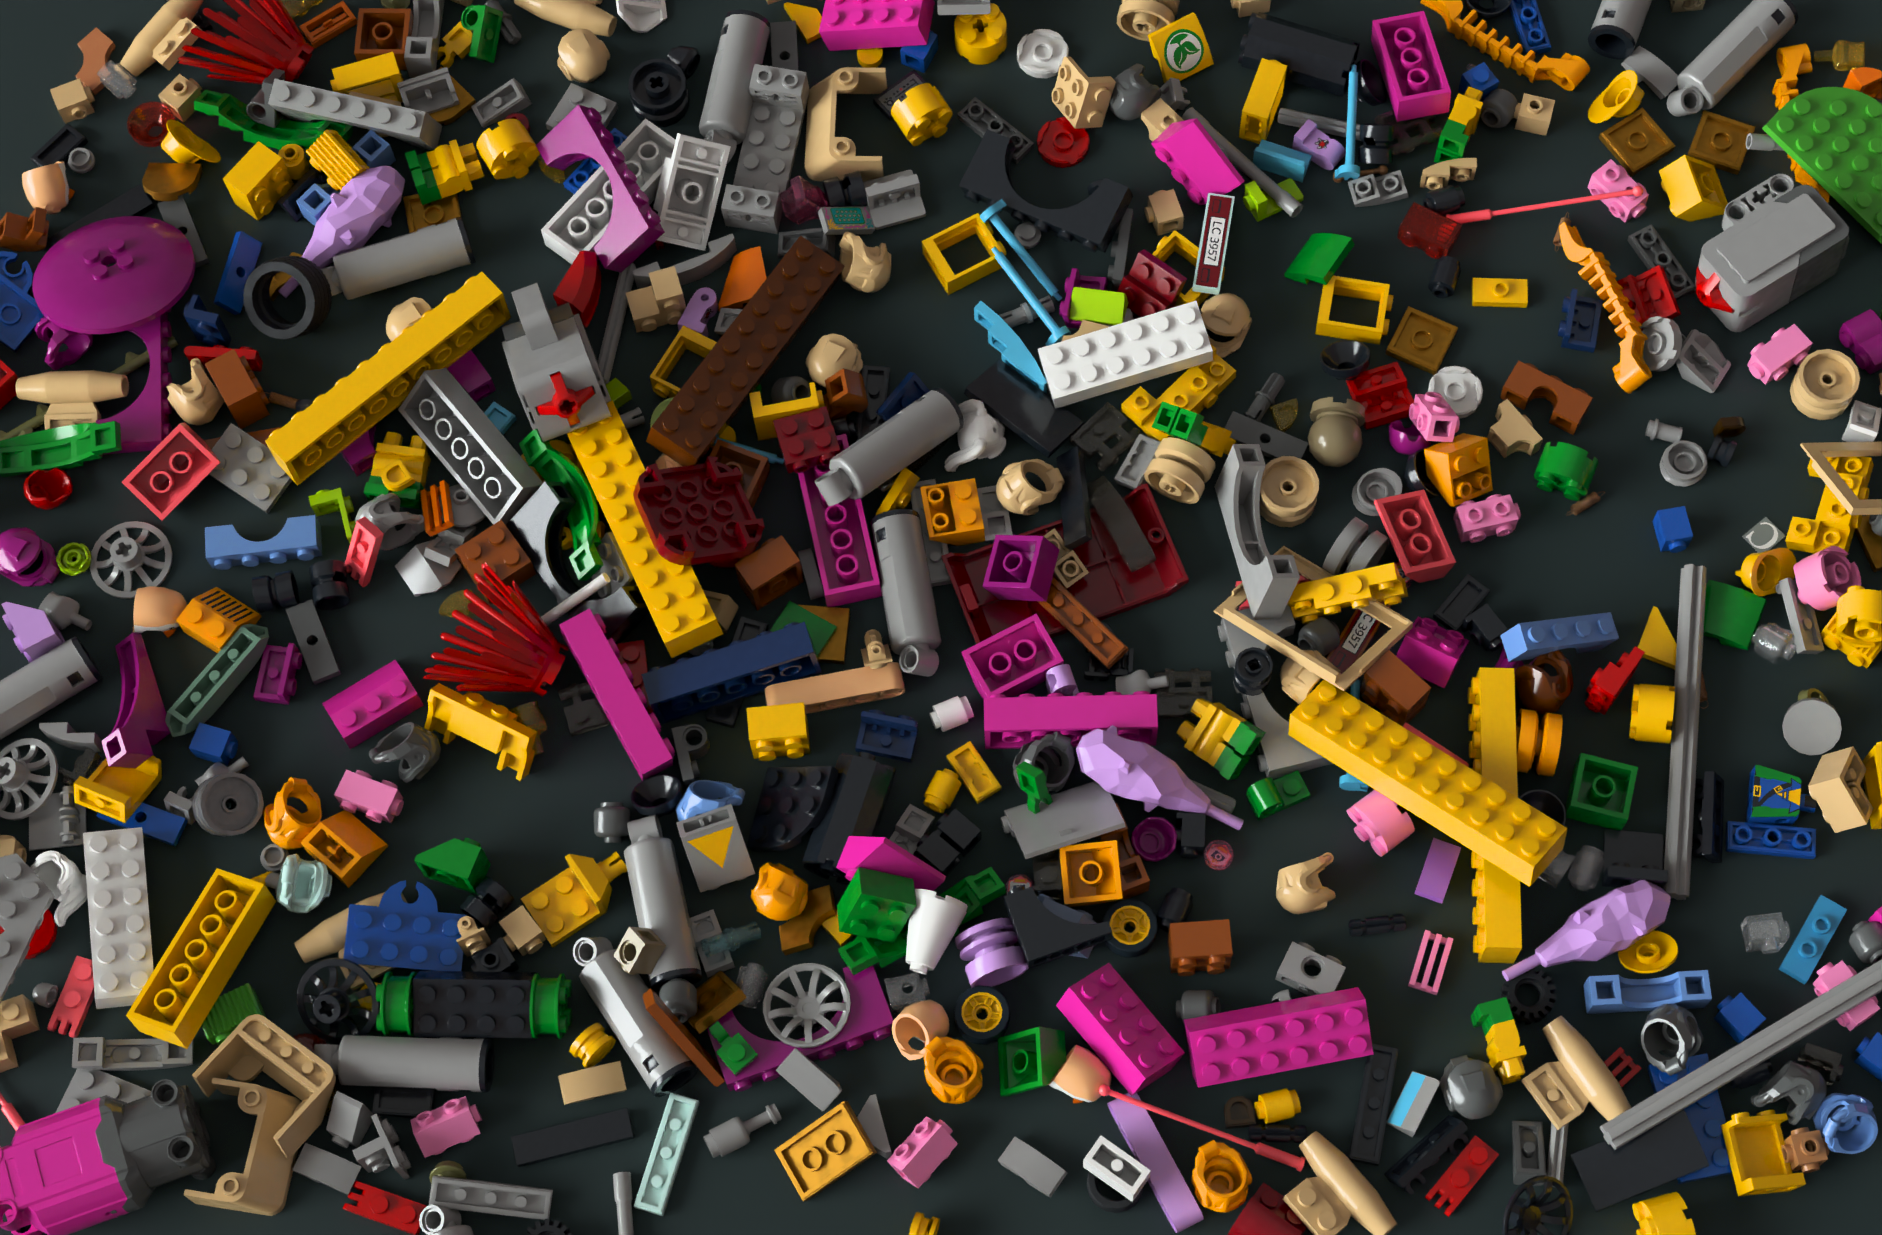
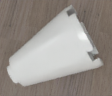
M915 889L916 907L911 913L908 922L906 963L910 964V970L926 974L927 970L933 971L964 919L968 906L948 895L944 898L937 896L935 891Z

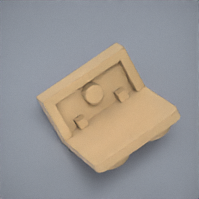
M1070 56L1064 57L1058 70L1055 87L1052 90V102L1075 129L1102 127L1116 81L1111 76L1088 77Z

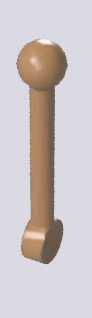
M1380 165L1375 169L1360 171V176L1378 173L1385 175L1388 172V168L1385 165ZM1335 172L1333 173L1334 182L1340 183L1344 179V177L1335 179Z

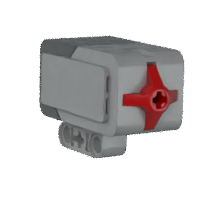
M1776 174L1726 205L1722 220L1724 231L1708 240L1702 246L1694 283L1696 294L1701 303L1709 307L1727 329L1733 332L1744 331L1834 276L1839 269L1841 260L1846 254L1850 239L1848 236L1849 227L1815 188L1810 185H1800L1794 188V181L1790 176Z
M538 283L512 291L511 294L520 321L502 327L506 341L501 343L516 391L532 430L538 429L542 441L545 442L612 417L607 405L611 398L579 313L573 315L569 302L548 310Z

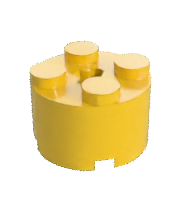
M990 3V14L956 16L954 22L955 47L958 54L969 59L970 63L977 65L992 63L1006 49V19L999 7L994 3Z
M930 83L920 84L911 88L905 93L907 95L906 99L902 102L898 99L891 109V116L913 146L920 145L932 136L938 138L945 134L948 129L946 125L953 115L952 109L935 86L932 87Z
M505 119L498 122L499 127L491 130L490 127L486 129L479 137L476 146L481 158L495 179H507L514 176L519 179L528 174V168L534 163L540 152L530 134L519 120Z
M1856 585L1849 587L1847 593L1839 597L1836 610V635L1838 638L1839 636L1843 637L1845 644L1860 648L1876 647V642L1882 641V590L1865 589L1862 586Z
M1634 684L1629 739L1670 744L1675 686Z
M1677 1192L1642 1200L1632 1205L1633 1213L1640 1225V1229L1636 1230V1235H1696L1692 1218L1686 1219L1682 1211L1688 1208L1683 1198Z

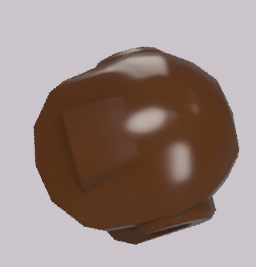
M1561 650L1540 655L1532 665H1522L1514 672L1520 702L1527 710H1534L1537 714L1545 715L1546 712L1554 713L1559 710L1573 689L1571 664ZM1545 663L1551 664L1556 669V676H1549L1543 670Z

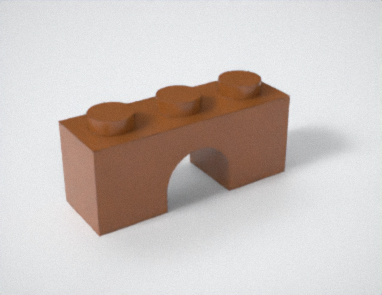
M1519 360L1505 382L1500 395L1501 399H1508L1513 405L1523 410L1534 398L1547 399L1554 407L1549 423L1572 435L1575 434L1593 399L1584 390L1573 388L1563 383L1560 378L1553 375L1549 376L1539 371L1533 364L1523 363Z
M1115 803L1116 806H1117V808H1118V810H1119V812H1120V814H1121V816H1122V818H1123V815H1122V813H1121V811H1120V808H1119L1118 804ZM1126 823L1124 828L1095 837L1097 842L1118 841L1123 899L1121 900L1149 891L1150 879L1139 855H1135L1131 846Z

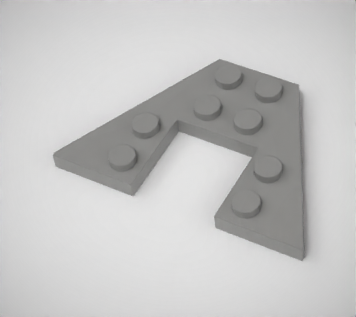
M17 853L0 857V926L5 930L0 934V1003L9 985L13 984L14 975L22 965L30 949L29 944L44 920V913L50 908L55 897L52 891Z

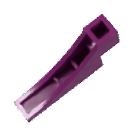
M131 633L115 646L120 664L122 696L116 724L111 734L101 741L109 767L137 768L153 756L151 745L157 744L171 733L165 722L167 714L141 633Z

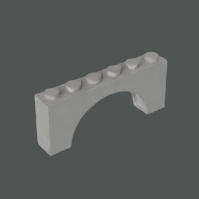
M275 78L268 102L271 107L288 119L307 123L313 122V120H327L349 124L394 137L414 147L432 151L438 146L442 125L424 111Z
M1233 444L1214 486L1253 620L1280 619L1300 579L1293 555H1270L1264 541L1259 501L1261 481L1266 464L1260 445Z
M1286 605L1280 619L1253 620L1281 638L1294 634L1295 621L1291 608ZM1250 608L1238 611L1253 620ZM1223 617L1221 625L1217 626L1221 642L1226 641L1228 651H1225V656L1229 668L1233 667L1235 669L1239 653L1247 648H1261L1266 652L1271 648ZM1235 687L1236 693H1237V694H1238V693H1241V692ZM1264 692L1255 696L1241 693L1244 701L1241 703L1244 719H1249L1250 723L1266 732L1257 746L1260 755H1257V763L1260 772L1265 771L1267 778L1271 777L1274 779L1297 770L1302 772L1333 764L1288 735L1289 722L1272 708Z

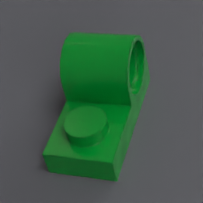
M470 5L465 8L461 16L462 26L473 31L469 57L487 63H494L503 11L486 5Z
M1298 770L1274 781L1271 777L1259 780L1252 784L1246 792V798L1258 821L1310 799L1311 796Z

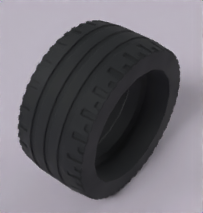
M282 256L262 263L248 276L243 290L245 311L252 324L263 334L283 340L298 338L317 329L326 320L332 301L330 284L323 271L312 261L299 256ZM278 272H285L293 276L304 291L306 309L303 318L297 323H291L283 319L275 311L270 300L269 288L272 278Z

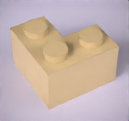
M675 266L650 272L649 277L652 286L626 292L636 332L653 331L662 325L677 324L686 305Z
M1854 746L1822 755L1808 785L1810 796L1817 801L1822 810L1824 820L1830 823L1835 833L1867 825L1874 809L1860 786L1867 769Z
M23 994L0 1003V1073L18 1067L12 1039L40 1030L33 1002Z

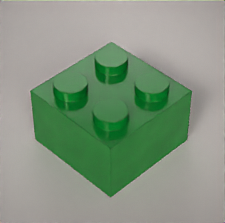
M1581 753L1573 767L1565 807L1566 818L1612 830H1622L1628 821L1638 767Z
M859 867L837 904L839 932L894 943L916 907L913 879Z

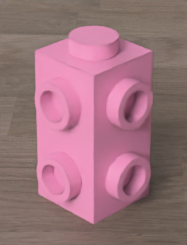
M1612 159L1591 175L1587 188L1592 195L1631 190L1635 186L1643 188V194L1639 197L1627 195L1601 200L1609 208L1611 214L1620 218L1624 223L1628 222L1632 217L1637 219L1647 209L1646 202L1649 194L1645 187L1640 183H1636L1628 175L1625 168L1617 165Z
M1795 324L1787 329L1784 327L1780 328L1772 335L1771 341L1766 344L1763 342L1759 343L1750 352L1752 356L1747 366L1751 374L1756 379H1760L1765 385L1773 379L1775 381L1782 379L1788 373V368L1794 364L1799 366L1806 356L1809 355L1808 352L1813 343Z
M1436 392L1415 394L1414 403H1411L1409 407V418L1425 440L1453 442L1454 435L1459 430L1460 420L1443 396Z
M1501 494L1491 495L1479 502L1473 500L1465 501L1456 507L1453 516L1461 542L1470 541L1471 543L1480 542L1491 535L1506 536L1515 530L1517 522L1521 518L1519 506L1517 503H1513L1510 494L1505 496Z
M346 770L334 794L342 809L350 813H355L356 810L366 814V818L376 823H381L382 820L392 823L394 817L401 813L404 805L403 797L396 784L387 780H382L381 783L372 780L371 775L361 770H357L356 773Z
M1843 960L1835 966L1829 962L1816 972L1819 977L1812 984L1815 986V993L1819 997L1856 975L1857 972L1850 965H1846ZM1876 996L1871 997L1836 1018L1837 1022L1843 1027L1846 1026L1851 1032L1881 1009L1877 1005L1878 1000Z
M466 1096L459 1099H451L443 1106L432 1111H424L418 1114L416 1118L410 1120L413 1134L425 1158L441 1154L447 1148L460 1142H468L474 1136L481 1134L477 1123L482 1121L476 1104L470 1106Z
M926 1116L922 1122L915 1126L907 1139L894 1150V1153L887 1162L904 1180L919 1189L931 1177V1174L942 1161L949 1157L951 1151L958 1143L950 1135L953 1130L940 1119L938 1122H935Z

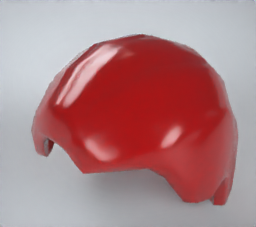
M59 468L49 471L37 469L25 479L23 486L26 499L33 506L43 510H52L62 505L73 491L71 478L64 470Z

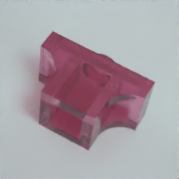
M799 175L791 179V186L779 193L785 217L798 225L810 219H819V209L821 207H829L825 193L818 186H814Z

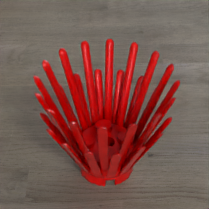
M223 0L241 15L237 21L222 11L216 13L209 8H204L203 14L241 38L237 39L233 36H226L225 38L212 31H203L198 28L191 29V33L252 61L190 45H184L182 49L239 68L181 56L178 58V63L231 75L210 74L207 76L208 78L262 84L264 78L268 77L277 68L285 71V81L292 82L294 78H299L315 48L306 43L281 0H249L252 9L242 0Z
M486 562L485 564L482 563L481 567L484 575L512 606L478 573H474V579L478 582V590L503 612V615L470 590L465 589L464 596L471 601L467 608L497 630H492L462 612L454 610L452 617L487 637L459 625L455 629L456 633L478 644L447 632L441 633L440 638L481 655L478 656L446 647L443 653H432L431 658L479 670L436 664L425 669V672L433 674H428L423 678L463 682L464 684H459L455 687L456 691L534 692L543 697L547 691L540 688V686L545 687L546 683L552 685L566 656L558 652H566L569 648L557 641L554 634L514 580L512 581L513 590L510 586L504 584Z

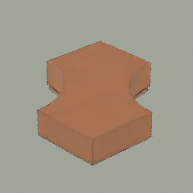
M97 27L77 44L83 53L84 60L80 71L75 75L77 79L80 78L85 87H90L94 95L114 79L112 73L108 70V60L116 47L114 42Z

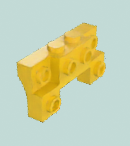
M1211 344L1213 361L1189 368L1157 399L1140 386L1121 404V412L1138 425L1148 437L1161 442L1163 438L1172 437L1152 427L1162 401L1199 414L1205 407L1208 409L1216 402L1218 395L1236 378V370L1216 354L1217 349Z
M1825 457L1859 500L1869 498V488L1867 487L1874 467L1872 458ZM1810 458L1807 467L1809 476L1820 478L1812 468L1813 461ZM1825 485L1815 520L1792 517L1785 540L1787 548L1814 554L1829 546H1838L1848 553L1855 528H1860L1862 515H1850L1828 486Z
M1393 562L1297 584L1287 605L1291 607L1294 619L1302 620V624H1308L1319 616L1339 613L1341 608L1352 606V609L1367 607L1371 601L1384 602L1385 606L1395 605L1402 602L1401 598L1408 597L1405 579L1401 577L1396 564Z
M440 683L431 688L427 700L428 714L424 726L425 729L430 732L435 730L443 734V742L446 744L454 740L456 735H459L495 754L501 751L496 769L502 771L508 766L518 771L516 779L519 781L529 775L536 752L532 748L538 731L517 722V714L509 711L505 706L496 705L484 699L478 693L468 691L462 695Z

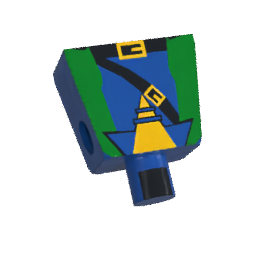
M1755 765L1749 774L1746 822L1769 825H1793L1799 817V811L1814 813L1817 801L1808 794H1801L1802 780L1799 777L1761 765Z

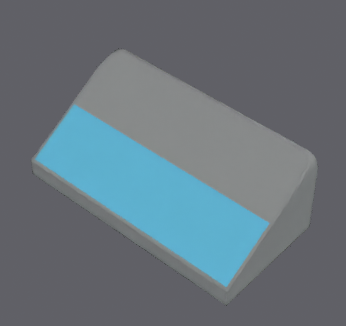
M1412 1071L1386 1124L1413 1137L1441 1081Z

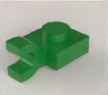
M1025 761L1016 766L1021 790L1025 791L1028 796V810L1037 814L1040 812V801L1048 805L1053 802L1051 795L1048 794L1046 775L1040 768L1034 767Z
M718 1021L709 1028L710 1034L722 1046L716 1051V1054L735 1076L758 1057V1054L739 1032L731 1038Z

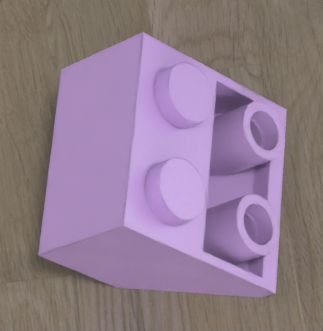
M10 602L1 604L6 613L2 618L8 629L13 631L16 636L13 640L19 651L24 653L29 663L65 642L60 630L43 610Z

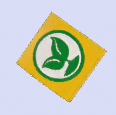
M1194 12L1148 35L1153 57L1159 62L1164 83L1170 78H1176L1181 81L1214 64L1203 29Z

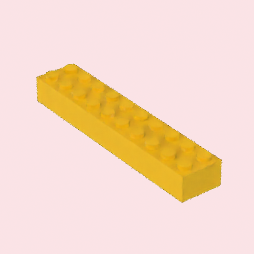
M483 272L470 277L464 283V286L455 293L448 294L441 304L434 309L426 311L418 322L403 329L400 336L391 343L384 344L377 354L369 360L361 362L354 372L347 377L339 379L335 386L327 393L316 397L313 404L304 411L297 412L291 418V421L282 428L274 430L265 442L277 464L297 486L400 406L424 371L448 368L508 321L511 316L503 293Z
M612 400L607 403L612 417L567 433L661 638L671 658H674L723 635V632L692 566L669 562L658 553L652 543L633 496L638 478L645 471V468Z
M1479 667L1476 677H1472L1471 687H1468L1467 694L1468 704H1473L1472 714L1468 716V730L1473 731L1472 741H1469V758H1474L1473 768L1471 769L1518 797L1514 668ZM1472 851L1471 867L1476 868L1475 879H1472V896H1477L1476 907H1473L1472 922L1473 925L1478 927L1477 935L1473 936V953H1478V962L1514 964L1522 949L1520 880Z
M1324 679L1290 714L1288 731L1290 737L1529 887L1564 847L1568 828Z

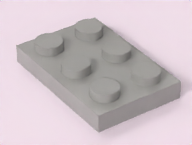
M232 423L212 448L213 453L221 463L209 475L268 514L292 481L277 464L270 449Z
M77 1069L56 1113L105 1095L129 1103L151 1095V1091L100 1070Z

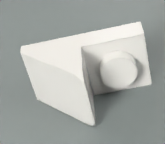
M1855 400L1842 440L1846 442H1873L1878 434L1882 409Z

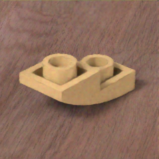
M1477 158L1447 160L1423 169L1420 187L1436 190L1447 186L1449 179H1454L1458 182L1474 180Z
M1055 528L1044 535L1047 540L1060 549L1053 575L1065 589L1089 573L1076 553L1064 546V541Z
M620 1061L558 1076L564 1105L592 1100L595 1097L627 1090Z

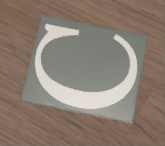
M1765 517L1742 537L1758 553L1770 550L1785 535Z

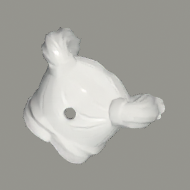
M970 399L958 405L964 419L963 428L957 431L960 451L953 453L946 459L944 467L948 472H955L959 465L970 462L977 457L978 459L995 458L1005 449L1004 425L996 418L987 414L984 403L980 400Z
M50 850L38 855L30 868L52 891L55 896L54 899L60 902L55 911L54 920L59 927L65 925L67 918L88 899L86 875L81 874L76 864L65 855Z

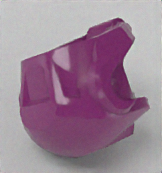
M46 317L41 318V321L36 324L34 329L39 339L49 342L45 362L53 370H58L66 365L69 366L75 363L89 350L93 342L92 334L66 330L55 325ZM62 343L68 346L66 351L58 352Z
M26 527L11 528L0 534V574L21 586L35 587L53 583L61 570L56 562L55 551L49 543L42 540L33 530ZM42 550L44 558L41 567L32 574H20L35 562Z

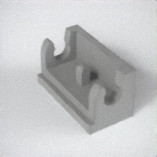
M447 67L397 83L406 108L430 114L460 104Z

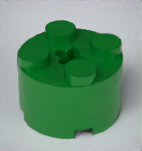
M1547 442L1534 473V477L1538 481L1537 487L1546 492H1552L1555 489L1564 492L1563 496L1565 498L1579 501L1581 496L1588 493L1599 461L1595 456L1592 461L1587 457L1588 451L1575 445L1558 442L1557 446H1551V442Z

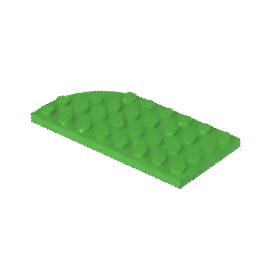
M1843 87L1816 88L1796 96L1785 104L1762 129L1882 244V103L1865 93Z

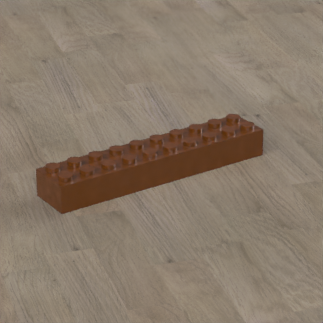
M800 235L652 425L646 442L681 466H695L699 464L750 397L749 393L754 392L838 282L845 266Z

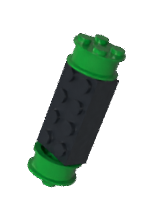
M388 971L384 975L382 984H377L376 1001L380 1002V1013L377 1014L376 1028L377 1031H382L385 1037H389L392 1032H406L410 1037H533L537 1039L539 1034H557L558 1039H563L564 1034L567 1033L568 1026L572 1025V1008H568V997H571L572 980L566 979L564 973H560L558 978H541L540 974L536 972L419 971L418 973L411 972L410 976H394L391 971Z

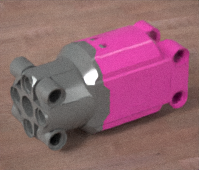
M163 1079L155 1083L152 1087L151 1095L129 1103L105 1095L19 1126L11 1144L4 1147L0 1146V1228L11 1231L13 1235H42V1233L47 1235H69L145 1207L158 1186L188 1175H192L198 1180H205L211 1177L215 1172L216 1162L210 1156V1137L203 1118L200 1116V1106L194 1100L187 1085L180 1086L172 1080ZM4 1213L6 1215L7 1222H3ZM31 1225L27 1232L21 1233L22 1227Z

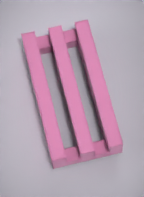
M1425 930L1408 984L1409 987L1437 995L1453 938H1444L1441 934L1437 933L1435 935L1431 931ZM1428 940L1434 943L1422 983L1416 982ZM1439 944H1442L1445 947L1433 987L1427 984Z

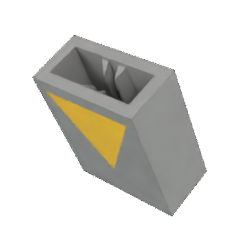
M732 804L676 822L700 893L717 889L721 885L736 880H743L755 874Z

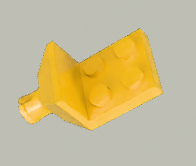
M617 852L612 853L611 856L599 863H596L590 857L568 854L565 856L569 868L521 898V901L542 930L552 948L607 912L612 892L610 882L622 873L627 872V867Z

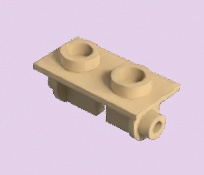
M875 629L867 631L864 636L866 648L861 649L864 666L877 669L885 667L888 662H893L889 645H883L880 632Z
M464 916L459 919L457 927L462 937L456 939L466 957L474 955L493 944L484 927L478 929L473 918Z

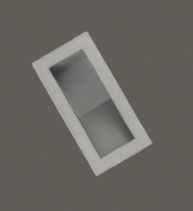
M337 1091L333 1099L326 1128L333 1136L331 1141L344 1148H348L349 1144L358 1148L373 1121L371 1116L374 1114L362 1102Z

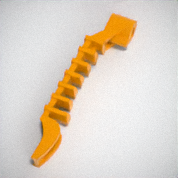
M1461 0L1420 1L1421 4L1442 16L1446 23L1447 31L1455 34V38L1458 40L1460 38L1463 39L1470 47L1475 46L1480 49L1482 54L1487 53L1492 56L1495 62L1499 60L1504 63V67L1507 69L1511 67L1517 71L1519 76L1524 75L1528 77L1531 83L1535 80H1551L1561 88L1573 91L1590 72V67L1583 58L1576 55L1572 56L1569 53H1565L1560 59L1548 58L1544 55L1538 63L1534 61L1535 52L1533 50H1530L1525 56L1521 55L1523 47L1520 43H1517L1511 49L1509 48V37L1505 36L1500 42L1497 41L1498 32L1494 28L1488 34H1485L1487 23L1483 19L1476 27H1473L1472 25L1478 18L1476 10L1473 9L1461 20L1460 14L1463 9Z
M1806 43L1782 47L1777 50V64L1782 78L1776 80L1772 94L1776 97L1775 106L1779 110L1799 95L1798 89H1795L1798 81L1797 75L1812 72L1810 50ZM1787 154L1788 159H1791L1790 169L1794 171L1796 182L1812 186L1828 203L1830 194Z
M1563 222L1559 226L1565 255L1572 262L1585 266L1578 272L1582 279L1588 281L1593 289L1598 290L1596 292L1597 295L1606 301L1602 305L1608 312L1612 313L1608 318L1614 325L1618 326L1614 331L1619 337L1625 338L1618 343L1621 347L1620 362L1612 370L1619 386L1625 392L1631 394L1652 377L1649 367L1642 358L1644 343L1648 337L1642 333L1640 329L1642 325L1636 321L1634 317L1636 313L1629 307V300L1623 295L1621 291L1623 288L1617 283L1615 279L1617 276L1609 267L1611 265L1610 262L1604 258L1602 252H1595L1592 248L1585 246L1576 226L1571 227L1566 222Z

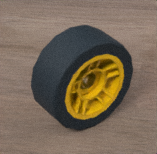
M1135 899L1120 900L1112 904L1105 912L1103 922L1108 921L1112 930V940L1105 943L1116 955L1126 958L1138 957L1146 953L1153 946L1158 930L1157 918L1152 909L1144 902ZM1126 923L1135 928L1132 933L1125 931Z
M978 985L967 989L959 996L955 1004L954 1020L957 1030L966 1040L974 1044L986 1045L997 1041L998 1038L1005 1034L1009 1026L1010 1008L1006 998L999 990L990 986ZM982 1009L986 1010L988 1015L983 1020L978 1019L976 1014L982 1012Z

